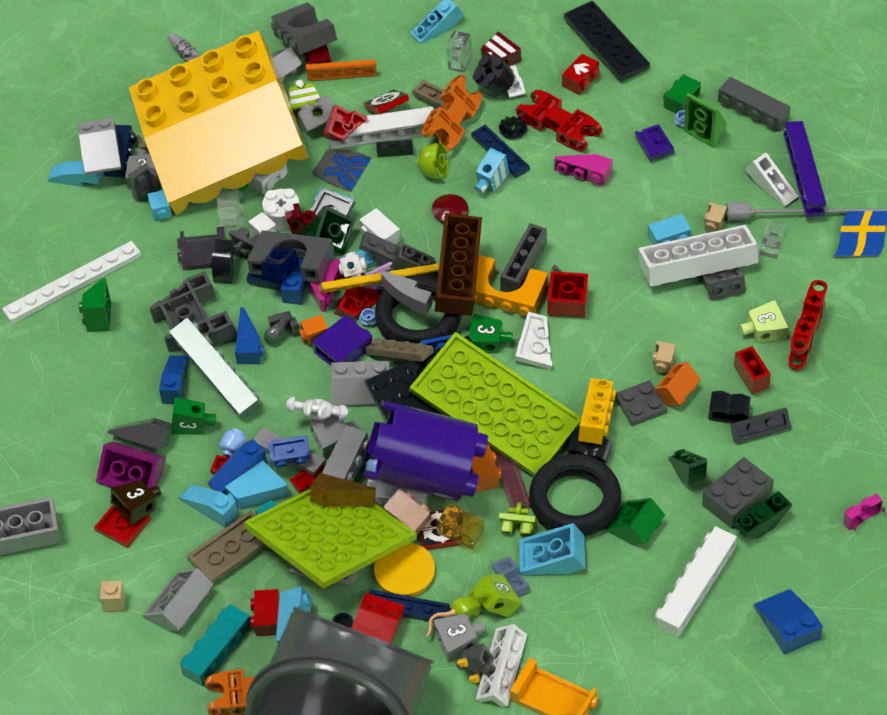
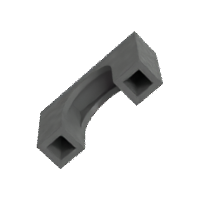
M309 2L271 16L273 32H276L279 38H282L299 55L337 40L334 24L328 19L318 22L315 8Z
M262 230L247 262L250 274L268 276L274 262L279 257L289 253H299L305 256L300 266L302 280L321 283L333 257L334 248L332 239Z

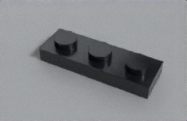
M787 408L777 409L729 423L734 442L791 428Z

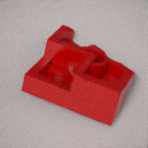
M335 104L331 110L322 137L334 141H342L362 123L367 121L368 117L355 110L350 112Z
M363 287L346 289L334 314L341 317L346 315L353 319L364 309L370 308L377 303L381 293L370 287L368 289Z

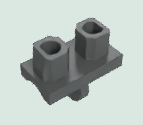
M243 227L237 232L231 230L229 235L231 240L235 241L234 256L239 258L243 254L245 256L250 254L259 235H255L250 239L248 238L250 236L249 231Z

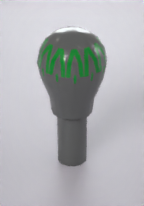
M286 312L279 322H276L265 331L264 339L268 344L274 345L280 341L285 329L284 327L292 317L290 313Z

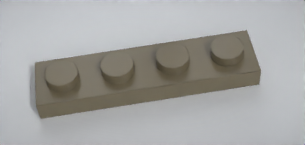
M382 338L372 340L365 347L368 355L420 362L434 353L433 346L424 345L423 343L415 344L408 341L384 340Z

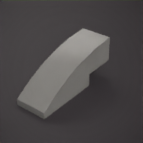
M386 271L381 272L382 286L388 293L408 308L427 315L432 306V292L418 288L417 281Z

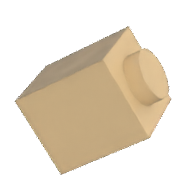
M101 581L100 601L103 612L124 611L125 592L122 581Z

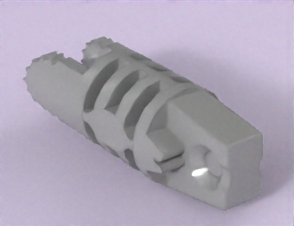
M175 33L169 34V42L186 61L200 56L198 51L185 38Z

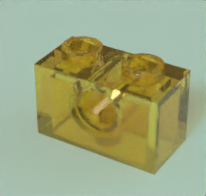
M448 504L437 521V533L473 549L484 532L485 520L477 515L467 513L459 507Z

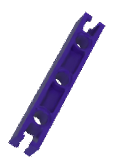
M803 121L785 122L786 130H784L783 136L805 216H824L825 211L823 207H826V200Z

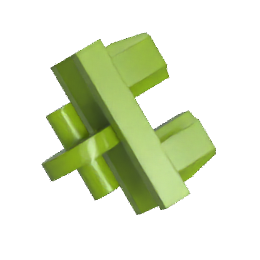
M517 502V507H509L508 513L499 512L501 532L512 534L514 524L521 525L520 535L531 536L533 527H536V517L528 516L529 509L522 508V502Z

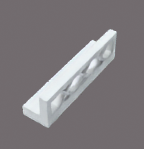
M515 624L496 628L490 647V652L494 659L490 672L483 673L475 699L479 703L493 700L500 707L508 706L510 689L514 684L527 634ZM490 687L489 693L485 694L486 690Z

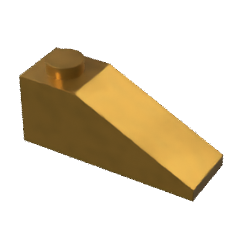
M319 473L310 486V502L327 507L375 505L376 488L324 473Z

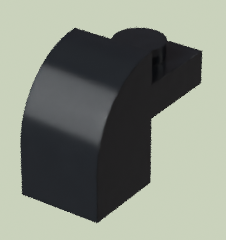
M216 239L214 252H212V277L215 283H232L234 240Z

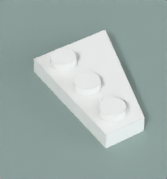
M528 311L514 360L547 370L552 369L546 316Z

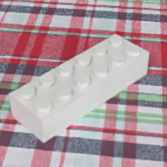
M746 225L638 248L639 266L650 286H659L668 282H677L682 279L695 278L700 275L758 263V244Z

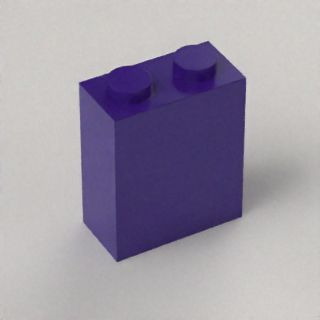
M344 315L312 341L314 354L330 366L331 363L355 362L366 353L365 347L371 343L372 334L367 329L364 330L354 319Z

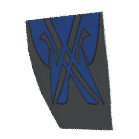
M326 150L314 169L313 174L337 187L352 192L372 157L350 150Z

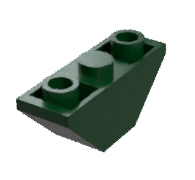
M685 449L677 450L674 452V455L668 457L681 482L691 484L706 478L707 459L705 457L685 451Z
M778 491L733 520L732 524L744 537L760 538L777 526L792 507V504Z

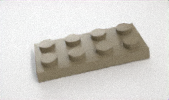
M251 510L187 555L192 565L198 568L213 584L267 547L265 543L244 528V521L256 516Z

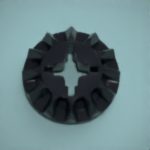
M514 115L511 118L506 116L505 120L500 122L499 131L506 138H520L527 132L526 120H522L521 116L517 118ZM512 124H515L514 130L511 128Z

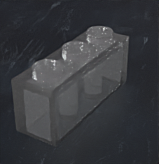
M221 188L216 198L221 239L231 238L229 235L231 230L237 232L241 227L246 229L245 218H241V215H245L244 206L240 204L243 201L242 190L238 191V188Z

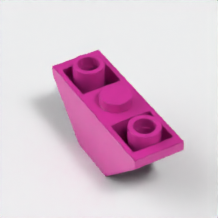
M342 258L329 263L321 283L341 280V278L345 277L341 275L339 269L340 259ZM309 282L311 295L319 309L325 312L327 306H330L332 303L334 292L337 291L319 293L318 286L321 283Z

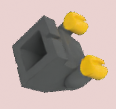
M484 643L478 644L463 651L461 659L456 661L457 668L464 667L467 673H473V675L469 676V681H472V684L478 683L481 672L484 674L490 672L494 657Z

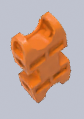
M463 74L456 76L446 85L440 95V99L445 105L432 110L422 128L424 137L428 138L434 133L438 137L439 143L445 145L447 152L456 146L465 132L459 125L461 121L472 118L482 100V94L478 90L472 94L467 92L465 86L466 77Z
M238 669L223 671L206 678V689L216 690V692L223 694L220 698L207 705L208 714L245 715L247 692L255 676L245 678L244 670Z

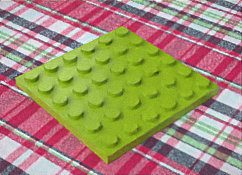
M310 489L244 521V528L323 589L417 540V533L376 503L374 506L327 507L310 502Z

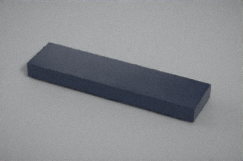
M483 125L471 132V137L487 152L490 148H493L506 155L509 173L515 179L530 170V166L488 126Z
M372 589L369 592L371 595L404 605L403 617L429 622V619L434 614L450 610V604Z

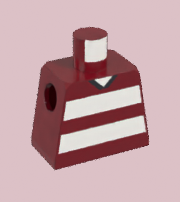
M498 31L482 46L481 58L484 56H499L509 66H512L521 61V48Z

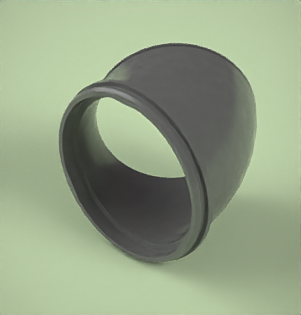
M293 607L294 612H291L271 662L260 670L253 679L247 692L245 715H415L432 668L431 664L434 661Z

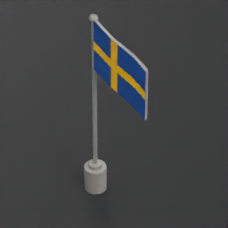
M749 202L726 203L727 221H749L750 217H753V213H805L804 209L753 210V206H750ZM824 209L825 213H846L841 226L839 246L834 257H879L884 245L887 209Z

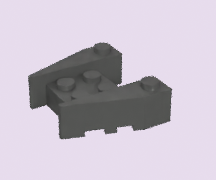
M205 271L187 278L178 289L174 288L169 292V296L162 301H157L149 308L154 323L165 319L170 331L186 318L191 322L195 321L201 328L199 332L203 336L207 335L213 344L211 346L220 345L236 338L233 323L226 311L208 318L201 303L215 298L212 283ZM171 335L164 337L169 352L182 350L172 339Z

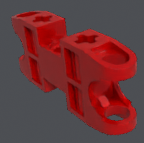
M539 89L534 90L530 94L532 101L535 103L534 105L520 104L516 107L518 117L521 116L522 120H526L527 125L539 132L545 127L556 132L557 142L578 152H583L588 148V143L583 138L584 136L598 137L603 132L600 123L593 117L579 109L573 114L562 109L561 99Z
M822 280L811 282L800 319H798L793 332L788 366L793 370L804 369L812 348L815 333L818 330L825 309L828 285ZM816 285H820L824 289L822 291H817L813 287ZM799 359L802 363L795 365L792 363V360Z

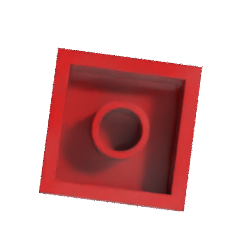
M551 271L547 315L585 317L588 274Z

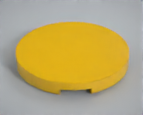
M409 543L375 561L374 576L382 590L388 593L414 597L423 593L435 577V563L431 554L424 547Z

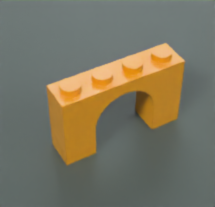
M479 255L474 303L501 309L505 312L516 313L527 317L528 311L536 313L548 287V273L530 268L524 284L519 289L512 292H500L490 285L495 273V259Z

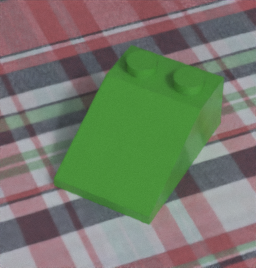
M689 93L686 94L684 132L714 147L726 135V121L717 108Z

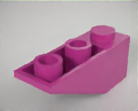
M598 154L555 156L554 170L592 182L593 184L605 186L613 171V159Z

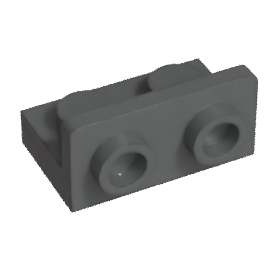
M146 163L128 175L133 199L137 202L148 197L147 194L160 191L161 189L157 171L154 168H150Z
M738 267L701 275L702 282L708 289L710 300L746 292L744 275Z

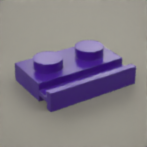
M659 124L645 128L642 132H635L637 141L650 161H653V158L657 157L658 159L674 153V147Z

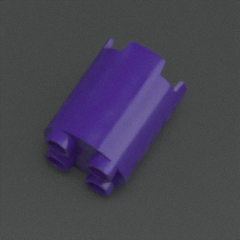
M383 400L380 407L391 411L387 423L374 422L366 453L377 458L375 472L364 470L363 478L457 502L462 495L473 497L478 483V474L470 472L474 456L483 458L488 443V434L478 432L477 423Z

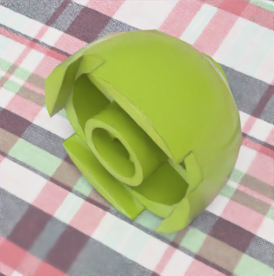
M443 143L429 144L420 152L417 158V166L426 177L441 179L448 175L449 160H445V154H448Z

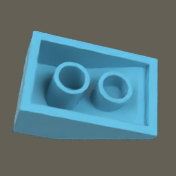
M574 523L519 540V572L521 575L570 574L585 569L584 535Z

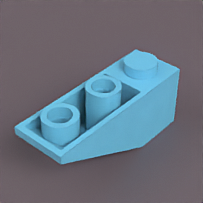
M442 0L411 34L422 44L452 28L465 14L451 0Z

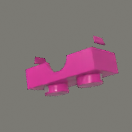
M877 493L871 497H865L860 504L855 507L851 506L845 511L843 524L849 531L851 529L856 531L857 526L864 519H869L881 511L883 500Z

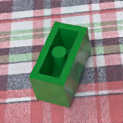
M683 74L674 81L671 89L664 93V108L675 114L685 110L686 94L689 93L698 98L701 93V82Z

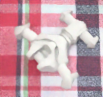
M291 397L286 402V408L289 412L293 413L294 409L303 410L305 415L312 419L325 420L334 415L339 416V421H344L348 416V410L345 405L336 406L322 399H309L304 403L295 401V397Z

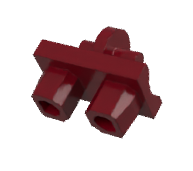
M295 203L293 204L294 210L285 212L286 220L292 234L302 233L305 236L307 232L306 225L310 224L316 213L306 210L302 214L299 204Z

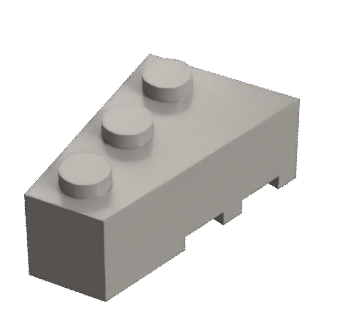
M345 425L322 473L353 482L370 456L366 454L369 444L367 431Z

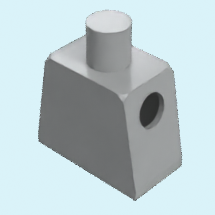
M334 415L325 420L313 419L309 421L311 433L325 459L331 456L345 425L359 429L356 420L345 423L344 421H339V416Z

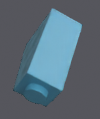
M263 460L225 486L226 496L236 501L239 510L289 496L287 483Z

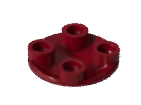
M446 194L438 197L433 202L432 213L444 224L445 213L468 215V204L461 196Z

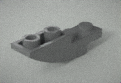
M367 231L363 234L359 249L374 255L373 261L383 265L392 262V265L389 267L399 270L431 265L435 259L409 245L401 243L400 246H397Z

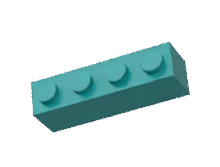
M231 604L226 609H223L214 624L209 625L201 640L196 641L192 651L181 660L182 675L203 687L206 678L213 675L250 629V615Z

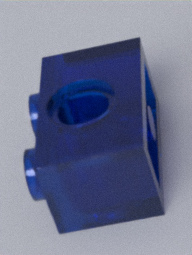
M275 248L260 263L262 280L283 282L298 267L299 258L296 254V249Z

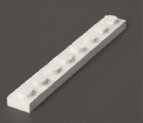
M130 241L3 307L2 311L9 322L14 324L142 257L141 252Z

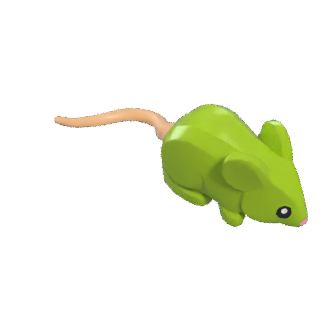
M474 590L468 592V597H460L453 601L451 611L434 614L429 619V630L425 637L430 635L432 622L436 617L466 614L470 620L472 615L479 616L484 606L479 598L474 596Z

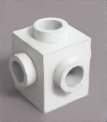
M351 252L345 254V258L340 259L339 269L341 275H344L346 278L359 277L367 273V263L362 255ZM350 262L354 263V267L352 269H350Z

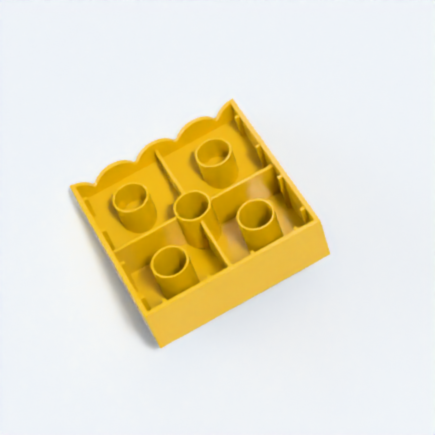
M259 30L249 35L240 36L235 41L215 50H208L197 58L183 64L174 65L165 72L151 78L142 79L137 84L129 87L149 153L167 201L176 215L183 212L189 202L205 203L211 201L218 196L221 188L236 189L247 185L253 179L255 173L272 174L281 170L290 158L294 160L309 158L274 58Z

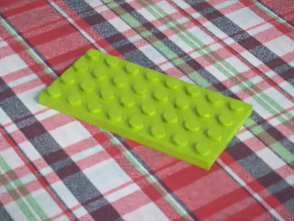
M456 332L409 387L410 392L445 416L477 423L478 432L488 434L487 445L489 444L490 447L532 476L545 463L554 458L579 426L582 418Z

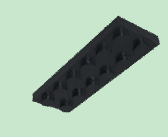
M593 0L564 13L565 21L620 82L650 68L648 60Z

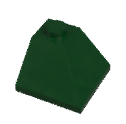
M323 206L308 225L305 236L332 239L334 252L345 254L355 219L330 207Z

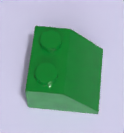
M102 278L84 292L82 302H79L82 324L86 325L87 332L110 331L111 297L106 278Z
M652 498L629 500L623 504L605 530L631 545L645 544L650 540L653 531L661 525L665 514Z

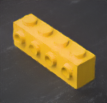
M590 378L578 441L602 444L603 437H607L613 411V401H615L616 390L613 389V381Z

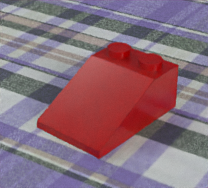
M365 593L351 629L392 644L402 621L404 605Z

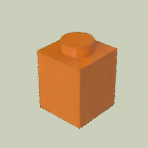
M319 315L301 321L299 335L302 341H306L308 347L313 346L312 341L328 329L323 316Z

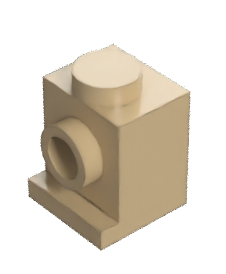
M709 202L708 212L705 213L703 222L706 223L705 231L715 232L722 229L726 220V206Z
M656 342V352H654L652 363H656L655 371L668 374L672 369L676 344Z

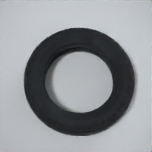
M428 275L405 277L417 281L418 288L432 292V298L436 299L438 278ZM386 289L380 294L375 307L376 324L386 340L408 341L415 344L420 343L422 340L453 335L457 331L462 317L459 314L444 313L442 319L430 328L422 330L407 329L400 326L393 319L392 312L399 301L388 293Z
M568 454L548 461L536 472L529 489V502L537 520L548 530L574 523L584 536H589L607 527L615 518L621 504V488L614 472L602 461L587 455ZM583 476L598 484L603 492V499L600 505L590 513L567 515L557 511L550 504L547 492L554 482L563 477Z

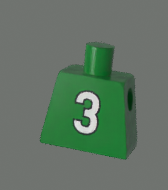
M473 314L469 337L473 344L484 352L498 353L501 343L512 344L513 332L503 331V322L499 319Z
M174 397L171 434L200 435L203 432V425L215 426L216 414L204 413L205 403Z

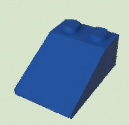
M791 589L754 604V608L784 655L821 639L822 624L813 610Z

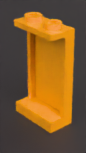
M532 658L528 659L510 689V701L540 715H590L589 712L591 709L596 708L599 697H597L598 689L593 687L591 691H588L537 667V661Z

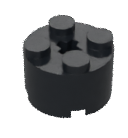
M484 56L480 59V63L476 67L472 78L489 96L498 97L501 95V92L504 90L507 92L511 88L515 75L511 67L501 57Z

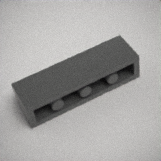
M729 77L718 90V102L766 125L768 128L779 131L785 122L789 120L791 106L732 77Z
M529 224L500 276L501 291L512 292L524 284L530 268H534L547 244V228Z

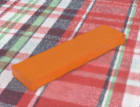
M376 59L306 64L307 81L377 76Z

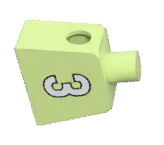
M774 300L750 310L747 323L740 324V332L742 335L752 333L755 341L758 343L787 339L788 326Z

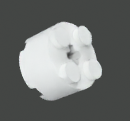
M293 189L267 191L262 203L264 214L276 224L277 231L289 230L290 226L287 223L285 212L294 210L293 204H299L298 196Z

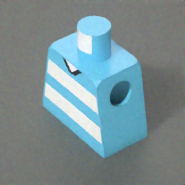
M493 148L489 149L476 170L478 182L474 189L478 193L483 194L486 189L495 192L510 174L505 154Z

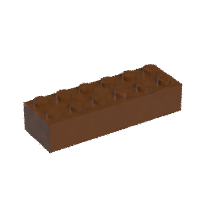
M445 213L434 312L472 316L482 217Z

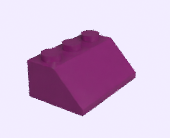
M114 441L103 444L96 482L116 487L140 480L148 488L158 485L163 475L166 457Z

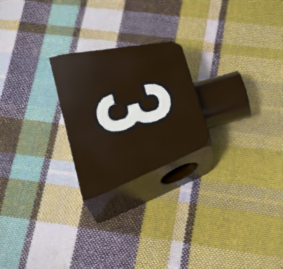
M134 481L111 488L110 503L130 525H133L155 511L156 498L161 496V490L157 485L148 488L142 481Z

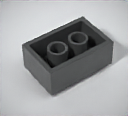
M743 457L703 492L702 506L733 529V520L772 494L774 480Z

